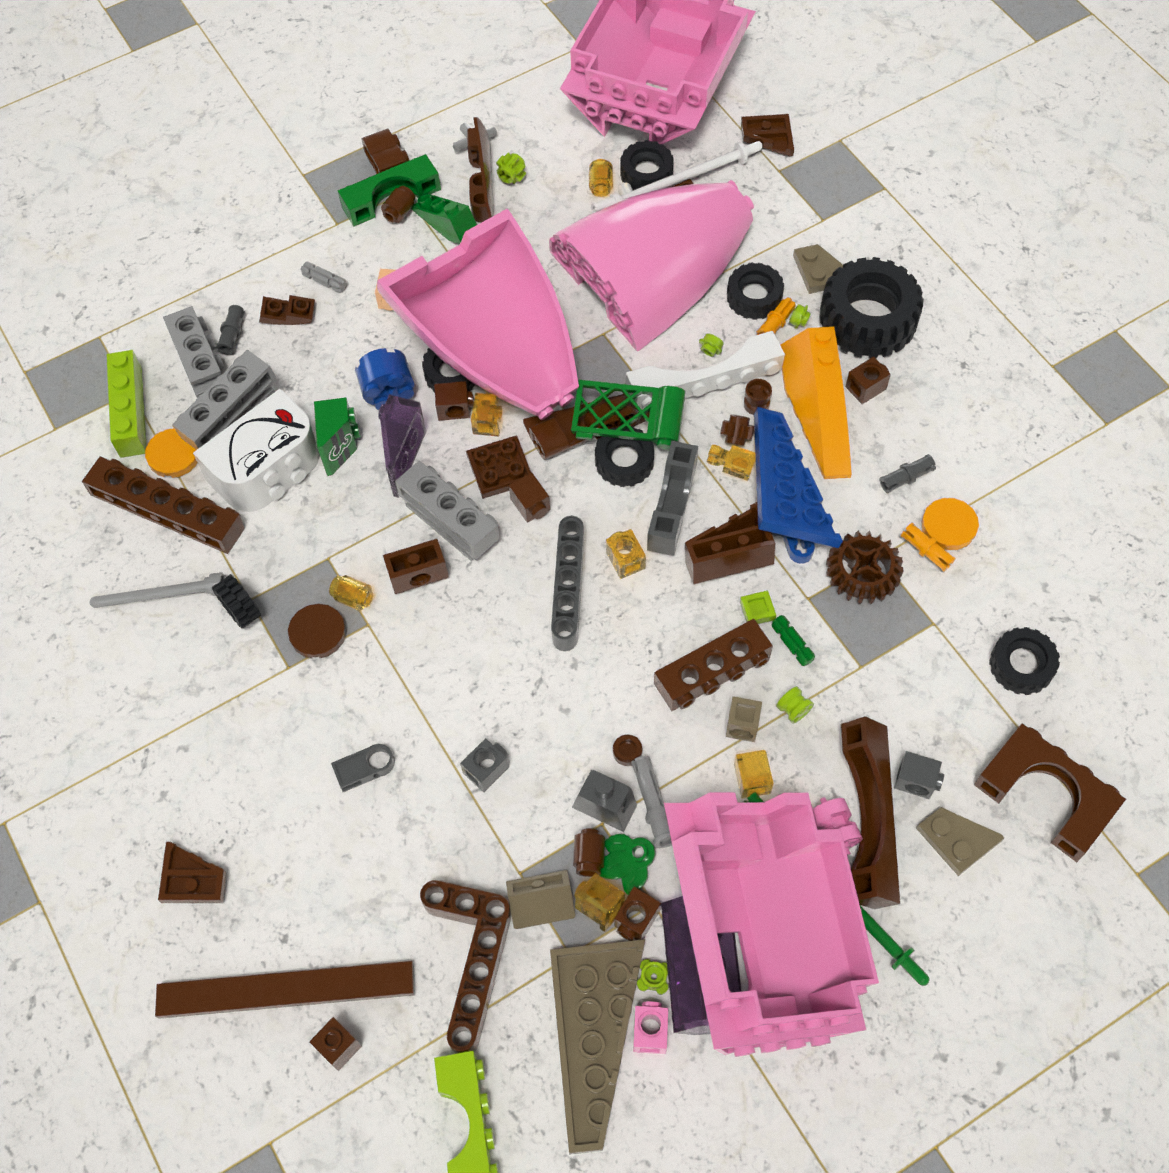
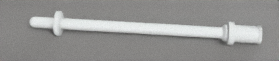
M759 141L747 146L737 142L734 145V151L626 194L612 193L609 198L592 203L591 209H596L592 213L629 197L668 188L735 160H738L740 164H744L747 162L748 155L760 151L763 145Z

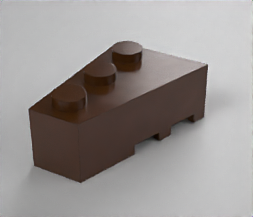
M757 502L750 505V509L744 513L730 516L729 521L717 528L713 526L685 542V563L693 584L774 564L776 543L771 532L758 529Z

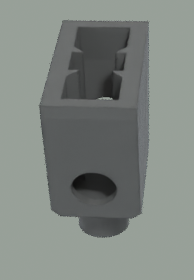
M591 770L572 808L624 832L637 807V803L629 786L598 771Z

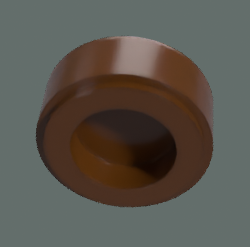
M628 734L618 737L613 744L614 759L623 766H632L631 762L635 761V758L642 756L643 748L640 740Z

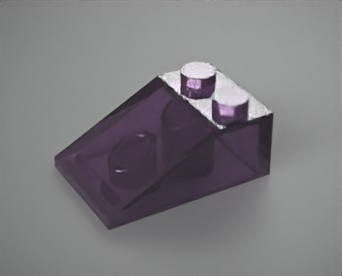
M389 395L386 403L382 404L379 409L378 418L381 423L386 471L393 496L399 498L395 481L412 467L425 437L426 428L420 402Z

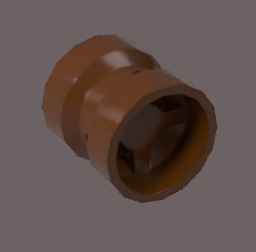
M753 379L747 383L744 408L749 414L754 415L757 407L769 410L770 398L772 396L770 383L763 379Z

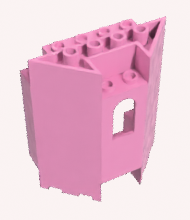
M599 0L570 50L571 70L561 85L560 90L604 137L612 123H617L649 133V141L664 144L696 129L756 11L735 6L734 0ZM648 82L668 89L667 91L659 88L648 86L646 84Z
M710 792L690 803H664L714 1050L724 1055L734 1053L735 1057L755 1053L754 1048L760 1047L761 1053L778 1051L782 1047H786V1050L805 1047L806 1042H810L811 1047L831 1043V1037L865 1031L866 1026L858 995L866 994V987L878 984L879 981L841 829H817L808 793H783L766 802L737 803L735 792ZM738 933L748 978V991L732 993L729 990L717 934Z

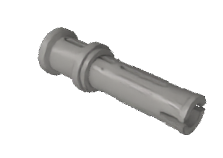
M649 756L637 757L631 764L646 805L647 813L645 820L647 824L651 825L655 838L653 845L655 848L672 846L664 801L652 768L651 759Z

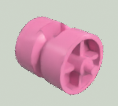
M825 797L821 798V804L813 808L817 829H841L848 856L851 854L849 849L863 840L856 823L849 821L852 816L844 798H836L829 801Z

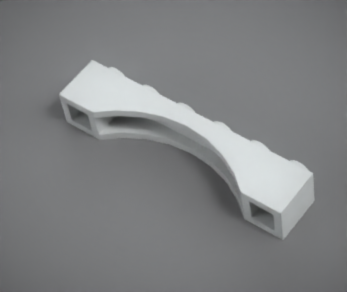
M773 331L749 337L733 356L711 367L693 371H675L650 365L626 372L625 384L657 388L676 386L686 391L685 398L701 396L709 391L725 389L733 384L749 382L754 378L773 375L781 371L785 353ZM641 394L634 401L643 410L651 404L652 395Z

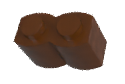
M388 128L361 138L364 152L376 174L410 161L405 150L401 151L397 135H392Z

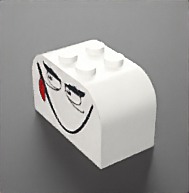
M278 389L193 452L209 485L231 507L243 512L260 510L272 501L281 498L285 491L304 480L306 475L316 467L320 457L307 414L281 389Z

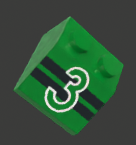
M346 397L314 401L317 448L327 476L333 475L357 450L356 439L361 438L359 423H356L354 407L349 408Z

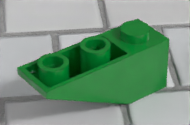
M422 195L411 208L412 211L447 240L458 244L461 243L465 232L477 225L468 205L435 195Z

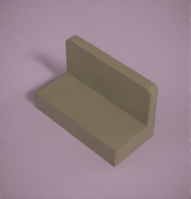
M567 870L506 881L514 929L575 918Z

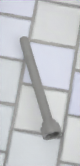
M222 572L212 573L209 577H205L203 581L95 596L90 599V605L98 608L199 592L212 593L213 596H216L212 587L225 577Z

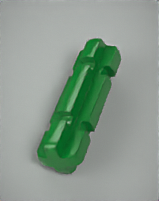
M784 615L778 616L772 621V628L777 634H781L780 638L792 654H797L796 659L802 666H807L814 661L815 654L809 647H805L806 642L793 626H789L790 622Z

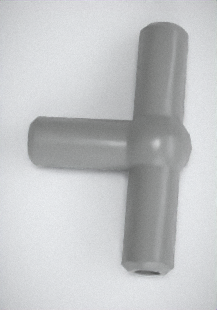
M463 123L460 125V131L467 137V129L471 127L467 123ZM496 128L486 129L489 139L497 136ZM467 138L453 143V149L456 152L467 148Z

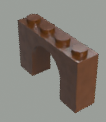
M1022 723L981 773L974 786L999 804L1014 784L1027 774L1045 773L1060 780L1071 795L1072 813L1051 844L1077 863L1086 854L1125 802L1126 798L1120 795V792L1114 786L1105 784L1095 777L1088 767L1079 765L1069 758L1062 748L1053 746L1043 739L1036 729L1027 727Z

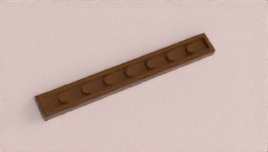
M412 961L161 983L156 985L155 1017L161 1019L414 996V963Z

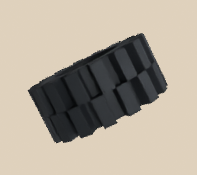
M232 574L212 587L217 599L241 629L261 616L254 601Z

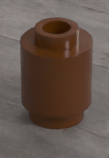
M405 186L394 189L381 206L384 218L392 223H400L414 206L415 194Z
M582 829L581 833L574 836L573 866L576 868V874L584 877L601 875V868H604L605 836L599 834V831L596 829Z

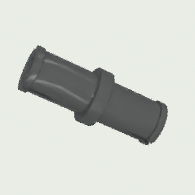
M229 306L226 320L221 324V336L216 349L222 354H232L235 340L240 336V325L245 314L241 306Z
M927 454L910 464L904 463L900 465V469L880 477L881 487L886 493H889L906 483L910 485L916 482V478L936 470L934 459L931 455Z

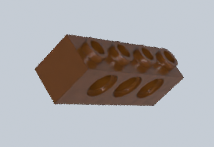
M753 618L655 671L654 685L671 711L679 707L680 709H685L692 705L695 699L701 695H711L716 692L721 684L729 680L734 682L740 679L745 674V671L750 668H760L770 660L773 645ZM742 651L746 655L743 657H738L734 655L732 652ZM717 664L721 669L711 670L708 665ZM691 677L694 678L697 682L694 684H687L683 681V679Z

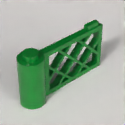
M578 380L579 387L577 388L571 432L576 434L577 439L592 440L594 435L650 441L656 443L658 448L665 450L670 449L671 441L679 442L686 394L684 389L676 386L657 388ZM584 388L595 389L600 396L588 404L583 398ZM619 391L627 399L615 407L607 397L613 392ZM641 394L652 395L651 404L643 410L634 401ZM604 400L612 410L599 418L592 408ZM631 403L639 413L626 421L619 413V410ZM588 411L596 420L589 427L578 426L579 418ZM650 411V415L648 418L646 413ZM616 414L623 425L616 430H610L603 422ZM643 417L648 423L647 433L635 432L630 425Z

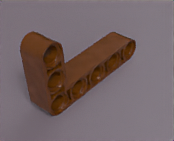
M432 880L427 882L420 891V898L425 910L430 915L476 926L447 1031L448 1044L455 1054L469 1051L475 1052L479 1045L511 922V911L508 901L499 894ZM434 893H442L444 895L442 901L438 904L428 903L429 897ZM468 899L474 902L473 907L468 911L458 909L459 904L463 900ZM500 906L505 910L499 918L488 916L490 909ZM486 937H493L497 940L495 946L491 949L481 948L480 943ZM477 968L488 970L487 977L482 981L472 979V973ZM468 1000H478L480 1006L476 1012L468 1014L463 1011V1006ZM462 1031L469 1032L471 1040L466 1046L459 1047L455 1045V1037L458 1033Z

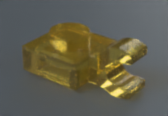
M712 445L707 459V463L711 465H724L722 472L747 481L756 462L755 452L732 445L730 451L720 446Z

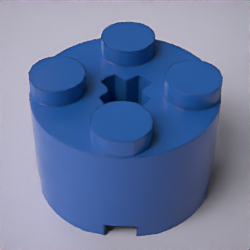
M386 348L373 350L362 356L359 360L360 365L358 368L355 367L363 399L367 403L375 405L377 410H385L391 404L410 399L414 396L412 374L406 356L400 350L394 349L395 352H387Z

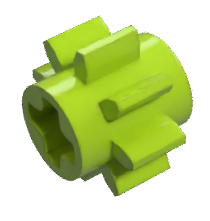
M516 153L502 155L496 162L497 166H499L496 170L497 175L507 184L520 182L526 175V172L523 171L526 167L525 161Z

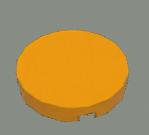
M174 428L157 433L149 441L145 449V458L148 465L158 476L180 477L189 473L197 465L193 454L196 449L181 439Z
M941 498L933 501L926 508L921 521L923 533L930 538L934 537L938 540L937 544L945 550H959L967 547L975 538L979 528L978 516L973 508L964 501L955 498Z

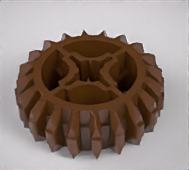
M858 530L855 532L854 537L847 533L839 548L832 547L830 549L829 558L826 560V567H828L826 574L827 577L831 578V587L838 586V595L845 592L847 593L848 601L852 597H856L859 604L863 602V599H867L871 605L874 603L875 598L882 602L886 594L891 596L894 593L895 588L901 582L900 577H902L904 570L901 567L903 557L898 556V548H890L892 545L891 540L881 541V534L876 538L872 537L870 530L866 533V536H862ZM843 560L848 563V567L852 570L850 574L845 570ZM879 560L885 567L886 575L881 571L882 568L877 564Z

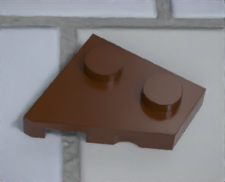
M789 114L741 117L743 142L752 144L759 141L763 145L762 148L787 156L794 155Z
M166 842L158 901L160 903H223L227 873L224 869L204 861L201 857L183 850L176 844Z

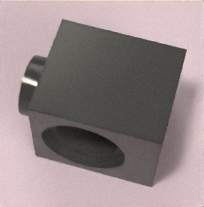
M485 738L460 763L462 772L481 791L485 792L509 768L508 753L500 744L496 742L492 744ZM491 759L494 761L491 767L483 768L479 766L483 760Z
M906 751L900 763L894 789L930 799L935 790L940 791L944 780V774L940 773L942 762Z

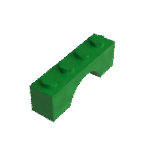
M424 154L337 191L341 207L353 227L376 218L375 213L378 204L400 186L408 187L417 198L425 194L438 192L441 190L438 171L428 156Z

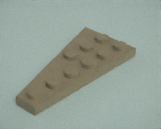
M645 939L550 950L569 1155L603 1151Z

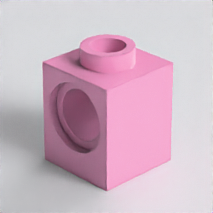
M647 1001L642 1002V1006H635L633 1052L666 1054L668 1008H662L661 1003ZM648 1019L655 1020L660 1025V1030L656 1034H647L641 1027L643 1022Z

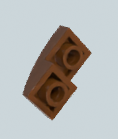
M289 295V301L263 296L259 323L275 325L312 323L315 299Z

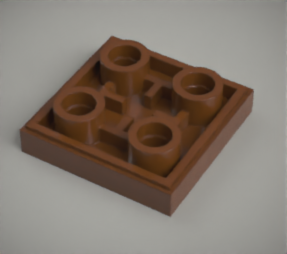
M517 435L466 450V455L482 499L509 491L510 484L531 473Z

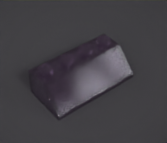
M683 896L661 903L673 1031L678 1034L707 1035L711 1034L684 900ZM735 933L717 934L728 988L732 993L742 992Z

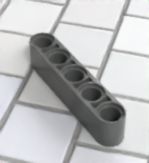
M572 515L564 517L560 521L558 528L551 631L553 645L560 651L574 649L578 642L584 525L580 518ZM571 531L576 532V534L574 535H568L566 533ZM567 556H574V557H576V558L571 559V560L565 559V557H567ZM567 580L574 582L571 585L563 584V582ZM566 605L573 607L572 609L566 611L560 609L561 607ZM562 631L571 633L565 637L558 635Z

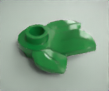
M615 834L605 840V847L609 854L604 857V868H601V875L599 876L611 880L621 879L623 889L627 895L630 894L633 887L640 890L648 880V867L653 863L656 856L654 845L645 838L631 839L625 834ZM638 848H643V856L636 858L635 851Z

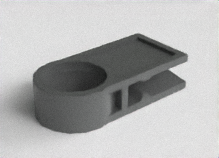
M374 744L334 761L331 765L342 792H346L387 775L394 768L395 761L389 747L384 744ZM376 752H385L390 756L389 762L383 768L375 769L368 765L369 758Z

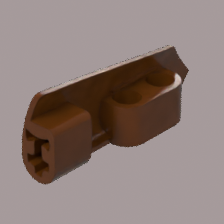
M473 117L475 128L467 129L468 157L470 164L475 168H481V172L475 173L470 177L469 196L472 215L475 221L482 223L494 216L490 141L487 130L478 117Z
M624 394L609 397L608 399L616 407L627 398ZM604 400L592 408L599 418L612 410ZM631 403L619 410V413L626 421L639 413ZM574 407L554 411L544 420H540L538 416L523 419V424L543 460L589 441L587 439H577L576 434L571 432ZM588 411L579 418L578 426L589 427L596 420ZM650 411L646 413L648 418L650 415ZM616 414L603 422L608 429L623 425ZM641 417L630 426L634 427L645 422V420ZM593 435V438H596L598 440V438L600 439L601 436Z

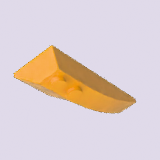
M807 328L780 344L785 353L782 366L784 390L793 404L796 418L798 417L801 422L804 436L809 440L812 454L823 478H851L847 413L835 328Z

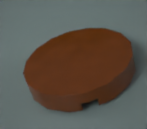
M308 605L297 611L290 620L288 627L289 641L295 651L305 658L328 657L336 652L344 642L345 622L338 610L329 605Z

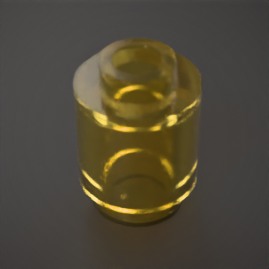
M605 159L594 160L589 165V188L593 195L598 197L607 196L613 188V165Z
M337 575L330 584L329 594L335 601L358 611L368 607L373 600L371 585L348 575Z

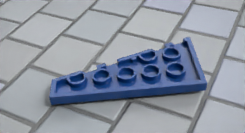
M757 407L754 413L758 529L839 548L843 540L839 533H835L832 527L834 521L831 515L825 512L821 504L823 501L822 495L809 468H804L801 461L803 455L800 449H796L792 442L794 436L783 413Z

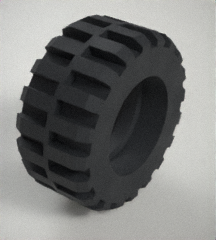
M866 257L857 259V262L849 261L843 264V268L839 267L832 273V276L828 278L825 284L819 318L822 327L835 328L837 345L841 346L840 350L847 354L850 351L855 353L854 356L862 358V355L869 356V358L873 356L877 358L878 355L883 357L892 355L893 350L899 352L905 347V344L910 343L919 323L924 299L921 286L917 284V280L912 274H907L908 270L901 265L898 267L894 265L895 262L888 259L885 262L877 257H873L872 260H866ZM859 300H872L886 306L891 313L882 316H870L856 310L851 303Z

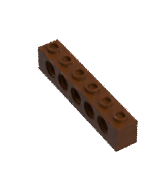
M100 456L82 480L83 485L91 496L226 554H229L245 529L240 514L230 507L224 509L217 506L215 502L206 497L198 498L185 488L177 489L172 487L161 478L153 479L140 469L134 468L132 470L127 468L116 459L108 460Z

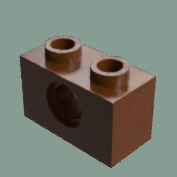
M438 539L383 555L395 594L449 578Z

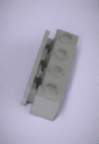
M193 306L166 315L163 319L195 395L198 397L214 383L218 376L222 375L220 370L224 368L219 354L213 355L212 350H215L216 347L211 335L205 336L204 334L208 329L203 317H197Z
M246 350L234 360L233 364L222 375L216 378L214 383L203 394L197 397L196 401L184 413L178 416L172 426L181 439L197 450L272 395L275 390L271 386L277 381V378L270 365L249 350Z
M418 461L395 481L399 496L407 502L405 503L406 507L470 561L473 559L477 560L500 539L498 523L495 518L490 514L485 515L471 498L467 497L465 499L459 494L456 486L449 481L446 483L442 480L432 466L427 467L421 461Z

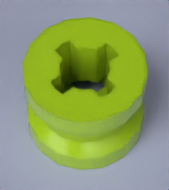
M796 686L782 696L776 707L780 711H785L788 714V719L794 724L809 713L814 703L810 699H805L802 696V690Z

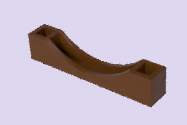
M865 716L841 724L842 750L856 784L861 811V836L863 838L859 844L855 862L851 867V873L859 905L871 909H879L900 904L888 728L886 725Z

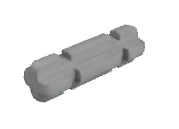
M307 261L301 266L300 270L303 276L310 279L313 277L312 280L328 288L332 286V289L339 293L343 292L347 286L344 278L338 275L335 276L334 273L319 266L315 268L313 263Z

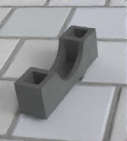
M671 441L656 510L653 511L647 535V551L675 555L697 465V445Z

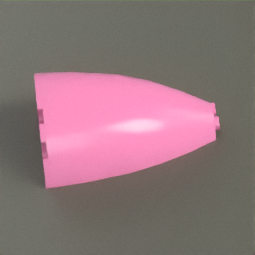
M732 180L727 183L691 184L663 188L629 197L580 219L554 234L549 240V249L552 256L578 285L585 281L605 303L607 318L634 349L639 351L668 329L701 299L723 273L753 222L751 210L754 208V205L747 195L743 196L737 185Z
M508 209L467 230L460 245L428 263L423 256H420L377 281L378 292L401 320L442 361L475 385L505 402L538 416L540 420L550 416L554 412L553 408L560 404L561 407H564L574 400L575 397L572 393L576 391L579 384L573 349L563 312L554 288L537 255Z

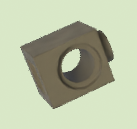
M733 696L726 737L755 742L762 702Z

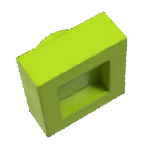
M768 590L740 597V604L746 622L754 618L757 624L773 621L776 618Z

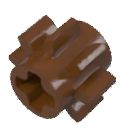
M730 414L729 421L724 420L722 422L720 434L726 435L725 442L745 445L746 439L751 440L755 426L749 425L750 418Z

